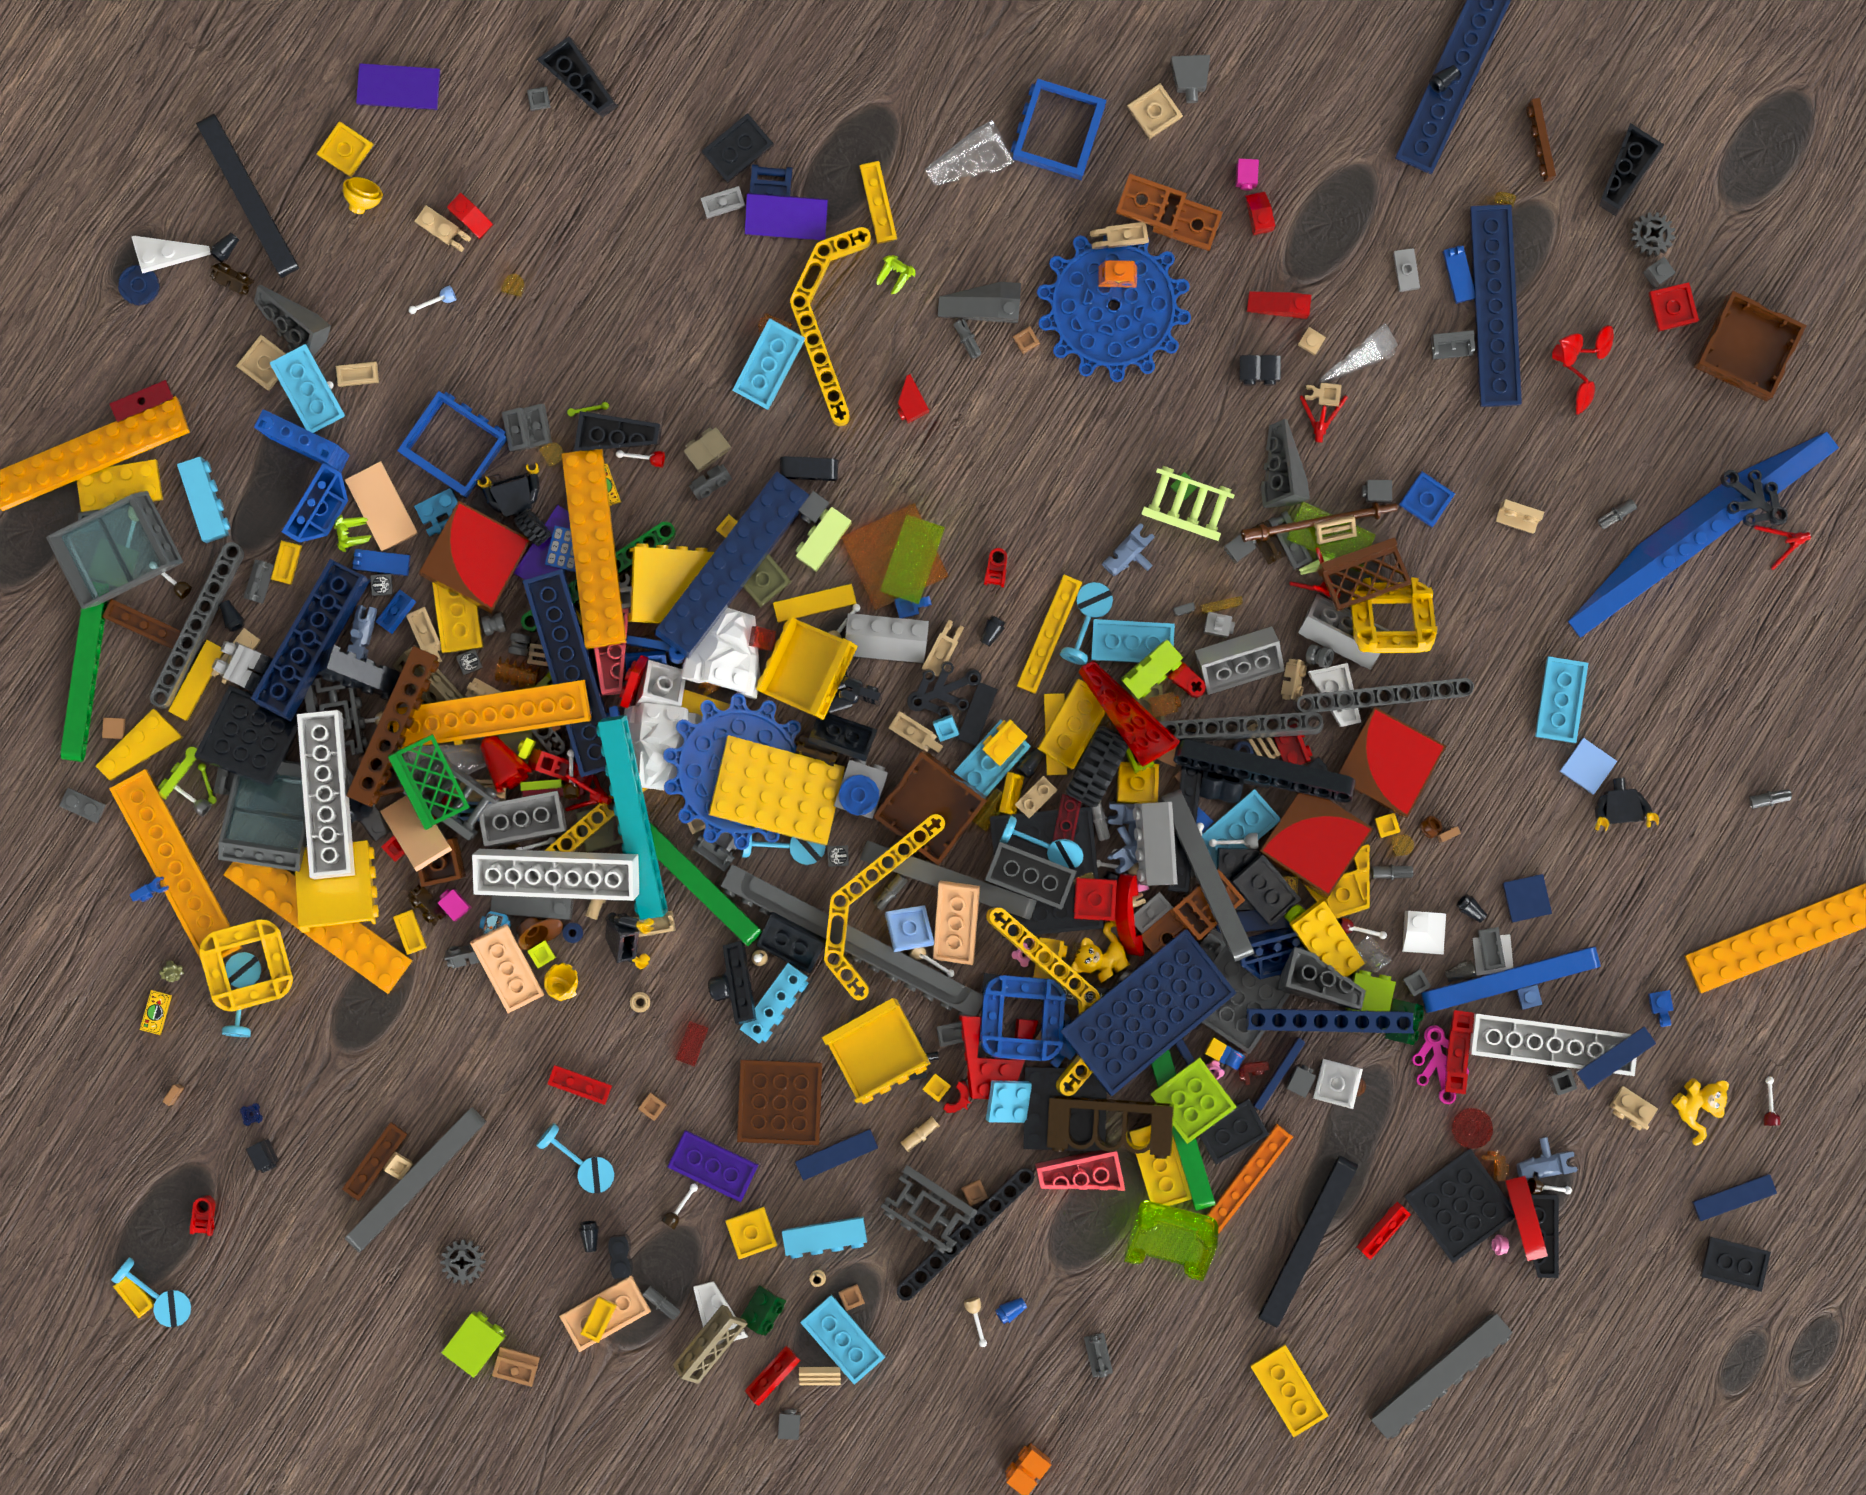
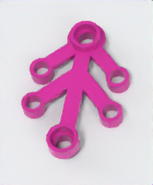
M1432 1025L1424 1032L1425 1043L1419 1052L1412 1056V1063L1416 1066H1421L1425 1062L1424 1057L1433 1048L1434 1055L1424 1071L1417 1075L1416 1082L1420 1086H1426L1429 1083V1077L1437 1067L1441 1086L1439 1100L1444 1104H1452L1456 1099V1093L1449 1092L1450 1098L1447 1100L1443 1098L1445 1093V1065L1447 1056L1442 1053L1441 1045L1448 1049L1449 1040L1445 1038L1442 1028ZM1432 1032L1437 1033V1038L1434 1040L1430 1037ZM1416 1056H1420L1422 1058V1061L1419 1064L1415 1062ZM1421 1076H1425L1426 1081L1423 1084L1419 1082V1078Z

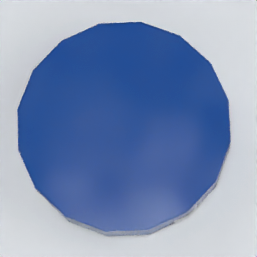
M853 775L842 783L839 790V801L848 813L857 816L866 815L878 804L879 789L876 783L869 777Z

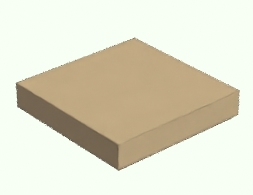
M1161 83L1127 105V108L1149 140L1183 117Z
M260 335L236 367L270 391L278 381L270 362L286 353Z

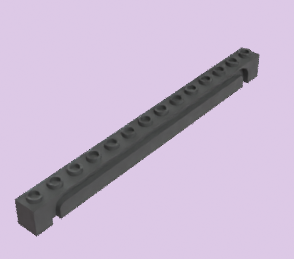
M731 865L721 887L725 888L724 893L732 897L737 894L742 897L741 901L751 907L753 904L760 906L759 911L770 916L772 912H775L826 939L829 914L739 867ZM833 917L830 939L834 944H839L842 940L844 922ZM847 924L844 951L851 954L850 958L858 963H861L862 960L869 963L868 968L877 973L880 970L886 972L887 978L895 982L898 979L905 982L904 987L914 992L916 988L923 992L922 996L931 1001L934 998L942 1001L940 1004L942 1007L950 1011L953 1007L959 1010L958 1015H977L983 1001L982 994L899 951L894 952L892 947Z

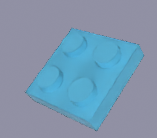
M991 1080L986 1120L988 1122L1024 1123L1027 1119L1032 1083L1029 1081Z

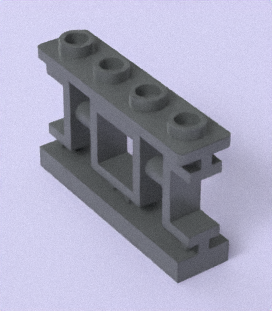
M320 678L315 679L305 695L307 713L319 712V708L320 712H324L329 708L344 706L347 725H343V729H354V721L358 743L357 748L355 740H344L345 747L351 746L352 755L365 754L369 743L367 736L364 737L363 733L366 724L364 717H361L360 714L362 700L360 696H357L358 688H349L351 708L350 701L348 700L338 702L337 691L347 689V687L342 685V682H340L341 685L323 688L322 680ZM315 686L317 693H329L330 703L321 704L318 708Z
M906 1165L902 1171L904 1173L900 1176L899 1180L907 1185L896 1202L889 1197L885 1199L884 1204L882 1203L880 1206L884 1209L883 1214L892 1220L897 1217L901 1220V1226L909 1231L911 1228L918 1231L916 1236L925 1242L930 1239L935 1243L933 1247L944 1253L946 1250L951 1253L952 1247L957 1242L948 1236L959 1219L968 1225L970 1219L974 1218L978 1211ZM910 1177L932 1192L928 1194L922 1190L918 1198H915L909 1194L914 1184L908 1181ZM925 1198L940 1206L930 1224L915 1215ZM943 1199L966 1213L964 1217L957 1212L951 1221L944 1217L943 1214L948 1206L942 1203ZM904 1201L908 1202L912 1207L907 1215L914 1220L912 1222L891 1209V1205L899 1209ZM938 1223L946 1227L941 1235L947 1241L946 1245L924 1231V1228L927 1227L933 1231Z

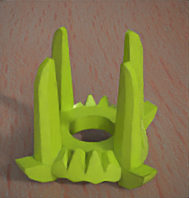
M895 255L883 258L886 262L876 281L877 285H881L892 268L893 271L900 272L901 275L891 294L899 292L911 275L915 277V269L911 265L909 267L897 260L898 257Z
M342 515L338 516L335 520L334 529H337L339 542L337 546L341 551L346 552L345 548L364 544L370 540L371 535L348 537L347 534L349 532H346L350 527L367 524V518L343 519Z

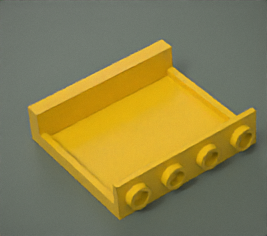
M636 544V547L630 548V552H633L631 613H627V622L660 624L714 552H708V548H695V551H691L685 546H676V549H668V545H656V548H649V544Z
M790 616L784 623L783 632L775 643L771 657L766 662L763 675L758 679L756 690L824 720L858 646L849 640L841 639Z
M368 841L353 842L355 875L323 879L310 878L307 847L305 848L300 871H295L298 925L302 933L310 932V928L363 921H371L372 924H376L375 917H379L378 905L374 904V898H377L376 885L373 886L376 870L375 866H372L371 859H375L374 848L370 847Z
M891 998L822 1037L825 1045H829L856 1097L855 1102H862L863 1105L874 1099L873 1096L880 1092L882 1095L892 1089L891 1086L895 1083L900 1085L908 1081V1076L913 1073L918 1075L926 1071V1066L931 1064L898 1000L895 998Z

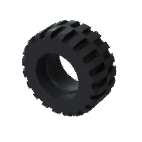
M1105 726L1098 727L1066 788L1067 795L1090 807L1098 806L1128 749V745L1120 734Z

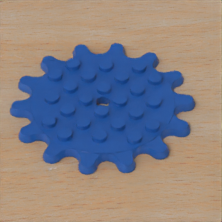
M1080 235L1073 240V246L1076 250L1074 258L1065 260L1060 256L1052 257L1049 265L1056 272L1057 281L1052 285L1043 284L1039 286L1037 295L1040 299L1049 301L1052 306L1051 312L1048 315L1042 316L1038 324L1044 331L1055 330L1059 333L1060 340L1053 349L1054 355L1057 358H1064L1068 354L1075 353L1081 360L1079 373L1082 376H1090L1097 366H1105L1109 370L1111 380L1121 382L1124 379L1125 368L1128 365L1135 364L1143 373L1150 374L1155 369L1152 356L1156 350H1164L1169 354L1175 353L1179 348V344L1171 336V329L1178 324L1186 325L1191 320L1190 313L1180 309L1176 304V299L1181 294L1186 293L1190 286L1187 280H1174L1168 275V269L1175 260L1171 252L1166 251L1159 256H1152L1147 250L1149 242L1115 248L1092 249V244L1089 243L1087 238ZM1106 235L1103 236V241H1107ZM1107 260L1134 261L1137 266V288L1098 287L1099 266ZM1111 300H1116L1120 307L1118 310H1111L1108 308V303Z
M736 693L731 697L730 707L725 711L719 710L711 700L703 701L700 705L703 715L702 721L698 724H693L685 719L677 722L676 729L682 735L684 743L680 748H667L663 753L664 760L675 765L678 771L675 778L665 782L664 790L669 795L680 794L685 799V806L678 813L679 820L682 823H689L694 819H701L705 823L703 837L708 843H714L722 833L728 832L733 836L734 845L739 850L748 848L750 836L755 832L761 833L770 843L778 841L779 833L708 814L728 735L795 753L797 747L794 743V738L801 730L800 723L796 720H791L783 725L778 724L774 718L776 705L770 700L763 702L759 710H749L744 695Z

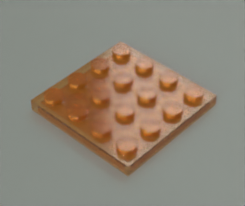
M915 503L841 537L875 611L894 603V599L909 596L949 577Z

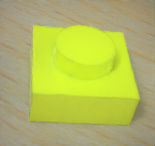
M526 738L525 741L522 740L517 749L520 752L518 756L528 760L536 741Z
M546 940L528 951L538 969L556 958Z

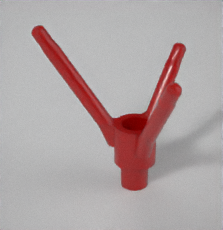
M1345 395L1339 406L1334 409L1326 422H1324L1326 406L1322 407L1320 421H1315L1304 396H1300V400L1311 421L1312 428H1314L1315 442H1323V435H1326V429L1348 396Z
M1758 525L1754 526V529L1787 536L1788 538L1785 540V543H1789L1790 547L1771 566L1772 570L1800 544H1804L1805 541L1811 539L1809 532L1793 533Z
M1317 547L1315 550L1321 564L1324 560L1319 547ZM1292 581L1289 583L1291 586L1317 591L1331 597L1325 582L1320 586H1311Z
M566 774V778L590 792L591 799L566 807V811L598 803L609 805L612 802V798L607 796V793L601 788L596 775H593L596 788L592 789L576 778Z

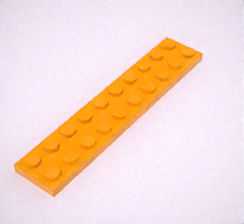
M174 396V399L147 409L135 416L128 417L121 422L115 421L1 469L0 509L5 511L190 433L178 398Z
M603 449L563 453L562 462L585 647L590 649L626 643Z
M585 680L422 704L420 709L414 712V723L410 729L406 730L404 735L406 740L402 748L431 734L434 735L437 743L591 721ZM408 706L398 708L399 714H404ZM394 722L392 725L395 733L399 729V724ZM430 740V741L424 743L423 746H424V745H431V744H433V743H432V741Z
M144 769L109 789L156 877H164L159 882L161 887L169 886L165 894L200 958L202 940L208 934L229 928L231 925L163 798L159 795V791L148 770ZM242 946L221 951L222 958L238 951Z
M238 862L231 863L223 874L300 930L298 925L296 877L293 873L285 869ZM360 922L312 927L310 932H303L387 994L390 993L413 961Z
M1866 883L1684 955L1699 993H1704L1866 928Z

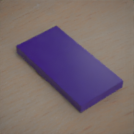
M359 63L356 103L357 105L438 110L440 69Z
M747 193L745 234L825 240L828 199Z
M559 505L556 506L545 523L551 536L540 546L532 544L514 571L516 575L524 580L560 570L545 565L554 527L560 526L571 529L569 512Z
M685 1130L667 1167L741 1202L758 1168V1164Z

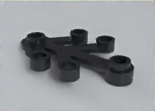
M1728 470L1721 475L1720 480L1723 486L1734 488L1750 500L1730 502L1727 505L1728 513L1736 514L1741 510L1756 508L1766 512L1758 515L1753 513L1745 515L1743 523L1746 526L1766 521L1775 526H1780L1787 521L1788 512L1779 504L1778 486L1775 482H1769L1764 486V492L1769 495L1771 505L1765 501L1761 483L1762 474L1759 470H1752L1747 475L1748 480L1753 483L1754 492L1739 482V475L1736 471ZM1753 473L1756 474L1757 479L1753 478ZM1726 477L1730 478V483L1727 482ZM1769 485L1773 487V491L1769 490ZM1731 505H1735L1736 511L1731 508ZM1775 513L1779 515V519L1775 517ZM1748 517L1752 518V523L1748 521Z
M944 661L941 664L942 670L933 690L925 693L929 682L935 679L933 670L926 669L922 673L923 678L918 690L908 696L907 704L913 711L927 709L937 713L941 718L950 715L949 708L945 705L938 706L929 702L930 700L938 698L956 705L959 710L964 711L969 707L967 699L964 697L958 698L948 693L968 684L971 686L978 685L982 679L980 672L975 668H970L965 672L964 677L944 685L948 675L954 670V666L950 661ZM947 664L951 665V669H950V670H948V671H945V670H944V666H945V665H947ZM931 672L932 677L929 679L925 678L926 673ZM972 675H977L975 681L970 680ZM917 698L921 699L919 705L914 704V700ZM961 701L966 702V705L964 707L959 706V703ZM942 709H947L945 715L940 714Z

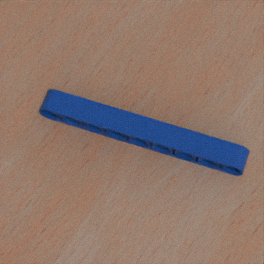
M1596 946L1425 991L1421 993L1426 1013L1591 970L1601 967Z

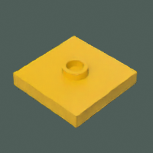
M339 121L317 152V155L349 177H352L372 148L373 143Z
M1121 762L1117 775V803L1158 802L1159 764H1154L1153 767H1148L1143 771L1140 770L1135 774L1130 762Z
M765 1207L725 1220L738 1259L778 1246Z

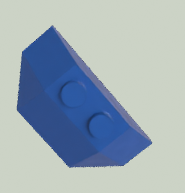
M323 462L283 528L282 533L299 543L328 536L335 524V520L340 516L348 502L341 472Z

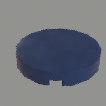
M132 265L126 268L119 277V292L122 298L130 304L137 306L146 305L158 295L160 288L159 279L153 271L142 273L140 265Z

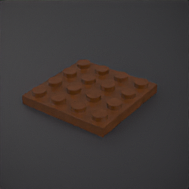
M741 1060L737 1142L819 1145L823 1063Z

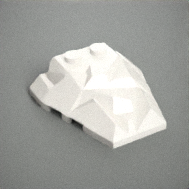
M727 608L689 659L685 657L681 678L696 683L708 682L735 690L737 693L744 695V697L757 699L758 690H756L760 678L755 616Z
M645 702L641 703L640 706L625 708L624 715H627L642 788L664 790L665 782L675 778L678 771L675 765L664 760L663 753L667 748H680L684 743L682 735L676 729L677 722L685 719L693 724H698L702 721L703 717L696 713H689L688 709L684 707Z

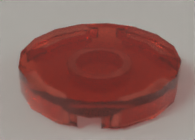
M1467 1108L1460 1111L1454 1117L1452 1134L1461 1146L1477 1149L1485 1146L1490 1141L1493 1134L1492 1121L1484 1111L1477 1108Z

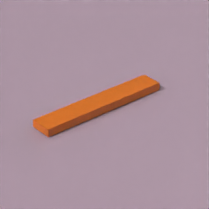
M1276 1124L1202 1222L1219 1234L1293 1136Z

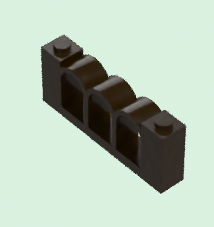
M1051 1095L1049 1098L1047 1147L1052 1148V1151L1062 1152L1064 1149H1068L1069 1145L1081 1150L1087 1149L1095 1142L1100 1149L1110 1152L1116 1151L1124 1144L1130 1152L1139 1154L1150 1150V1155H1154V1158L1166 1159L1172 1153L1174 1104ZM1071 1108L1094 1109L1093 1136L1089 1141L1079 1142L1072 1137L1070 1132ZM1100 1110L1123 1112L1122 1137L1116 1144H1107L1099 1136ZM1128 1112L1152 1114L1151 1139L1148 1144L1136 1146L1128 1139Z

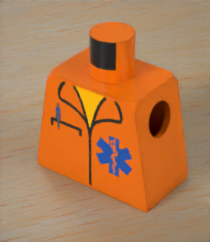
M1104 261L1099 266L1098 287L1137 288V266L1135 262Z

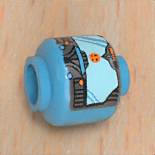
M490 911L486 917L482 916L479 928L483 929L484 935L506 923L510 928L511 921L508 920L506 914Z

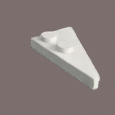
M132 236L142 273L211 255L209 246Z

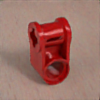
M995 548L990 552L984 585H1000L1001 588H1004L1007 553L1005 550ZM994 553H1002L1004 560L1001 563L994 562L992 559Z
M1184 662L1167 676L1174 684L1182 688L1193 698L1201 697L1205 692V682ZM1192 684H1200L1201 686L1199 689L1201 691L1199 692L1198 690H1196L1195 692H1193Z
M204 1195L193 1203L190 1234L204 1233L212 1236L216 1204L211 1196ZM201 1201L207 1202V1204H208V1210H207V1211L201 1209V1207H200V1202H201Z

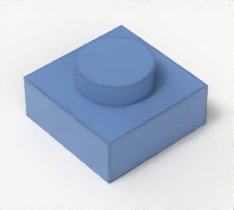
M1537 985L1516 990L1522 1010L1543 1005Z

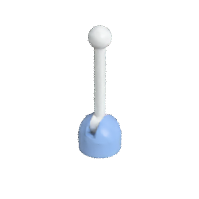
M450 285L441 289L439 297L418 306H410L409 312L414 314L417 310L440 300L445 303L456 301L455 293Z

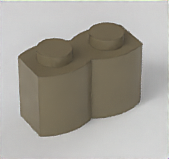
M717 427L714 429L708 428L701 434L702 438L697 441L694 439L685 445L684 454L698 472L703 471L731 450V446Z

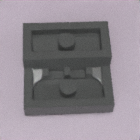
M545 404L502 412L509 452L552 444Z

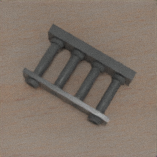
M433 759L430 770L437 772L440 766L444 767L443 762ZM447 760L455 778L466 784L462 791L466 800L473 790L483 796L468 820L463 821L458 817L459 814H456L442 821L467 840H471L478 833L474 829V824L488 803H497L501 798L496 796L497 792L490 787L485 788ZM428 773L425 783L429 784L435 774ZM446 778L440 788L448 791L453 784L452 780ZM424 786L423 791H422V796H423V798L432 801V799H433L434 796H432V797L428 796V795L425 793V792H426V790H425L426 786ZM438 791L434 802L442 804L441 800L446 793ZM459 797L452 806L456 809L463 806V802ZM426 802L428 808H430L431 803ZM433 804L431 813L437 818L441 817L445 808Z

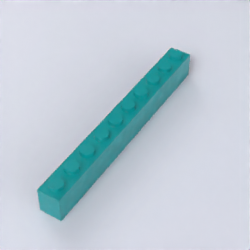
M627 715L603 718L598 722L597 734L601 737V753L606 759L605 772L607 777L610 778L609 791L611 796L614 797V814L618 816L619 820L618 833L623 839L622 852L623 854H638L639 895L635 898V912L639 914L640 920L663 917L668 912Z

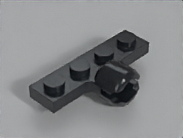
M845 677L842 683L847 688L853 690L852 692L845 689L843 691L840 690L839 698L841 700L855 704L860 698L861 701L880 706L882 697L878 688L866 685V688H864L861 680Z
M347 768V779H348V790H349V788H350V786H351V783H352V781H353V779H354V776L351 774V772H350L349 769ZM349 798L351 824L355 821L360 822L374 843L391 832L387 822L374 804L370 807Z
M738 941L723 945L726 972L723 975L709 979L708 989L710 996L716 1001L731 999L735 1024L740 1025L755 1021L757 1019L744 942Z

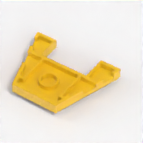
M1369 844L1362 846L1354 858L1357 870L1343 874L1328 899L1304 885L1316 902L1320 899L1326 902L1336 919L1370 908Z

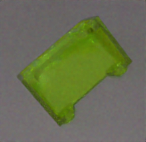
M1142 1201L1136 1213L1124 1261L1132 1264H1141L1146 1256L1182 1264L1184 1265V1272L1189 1278L1204 1281L1218 1247V1223L1214 1218L1151 1201Z

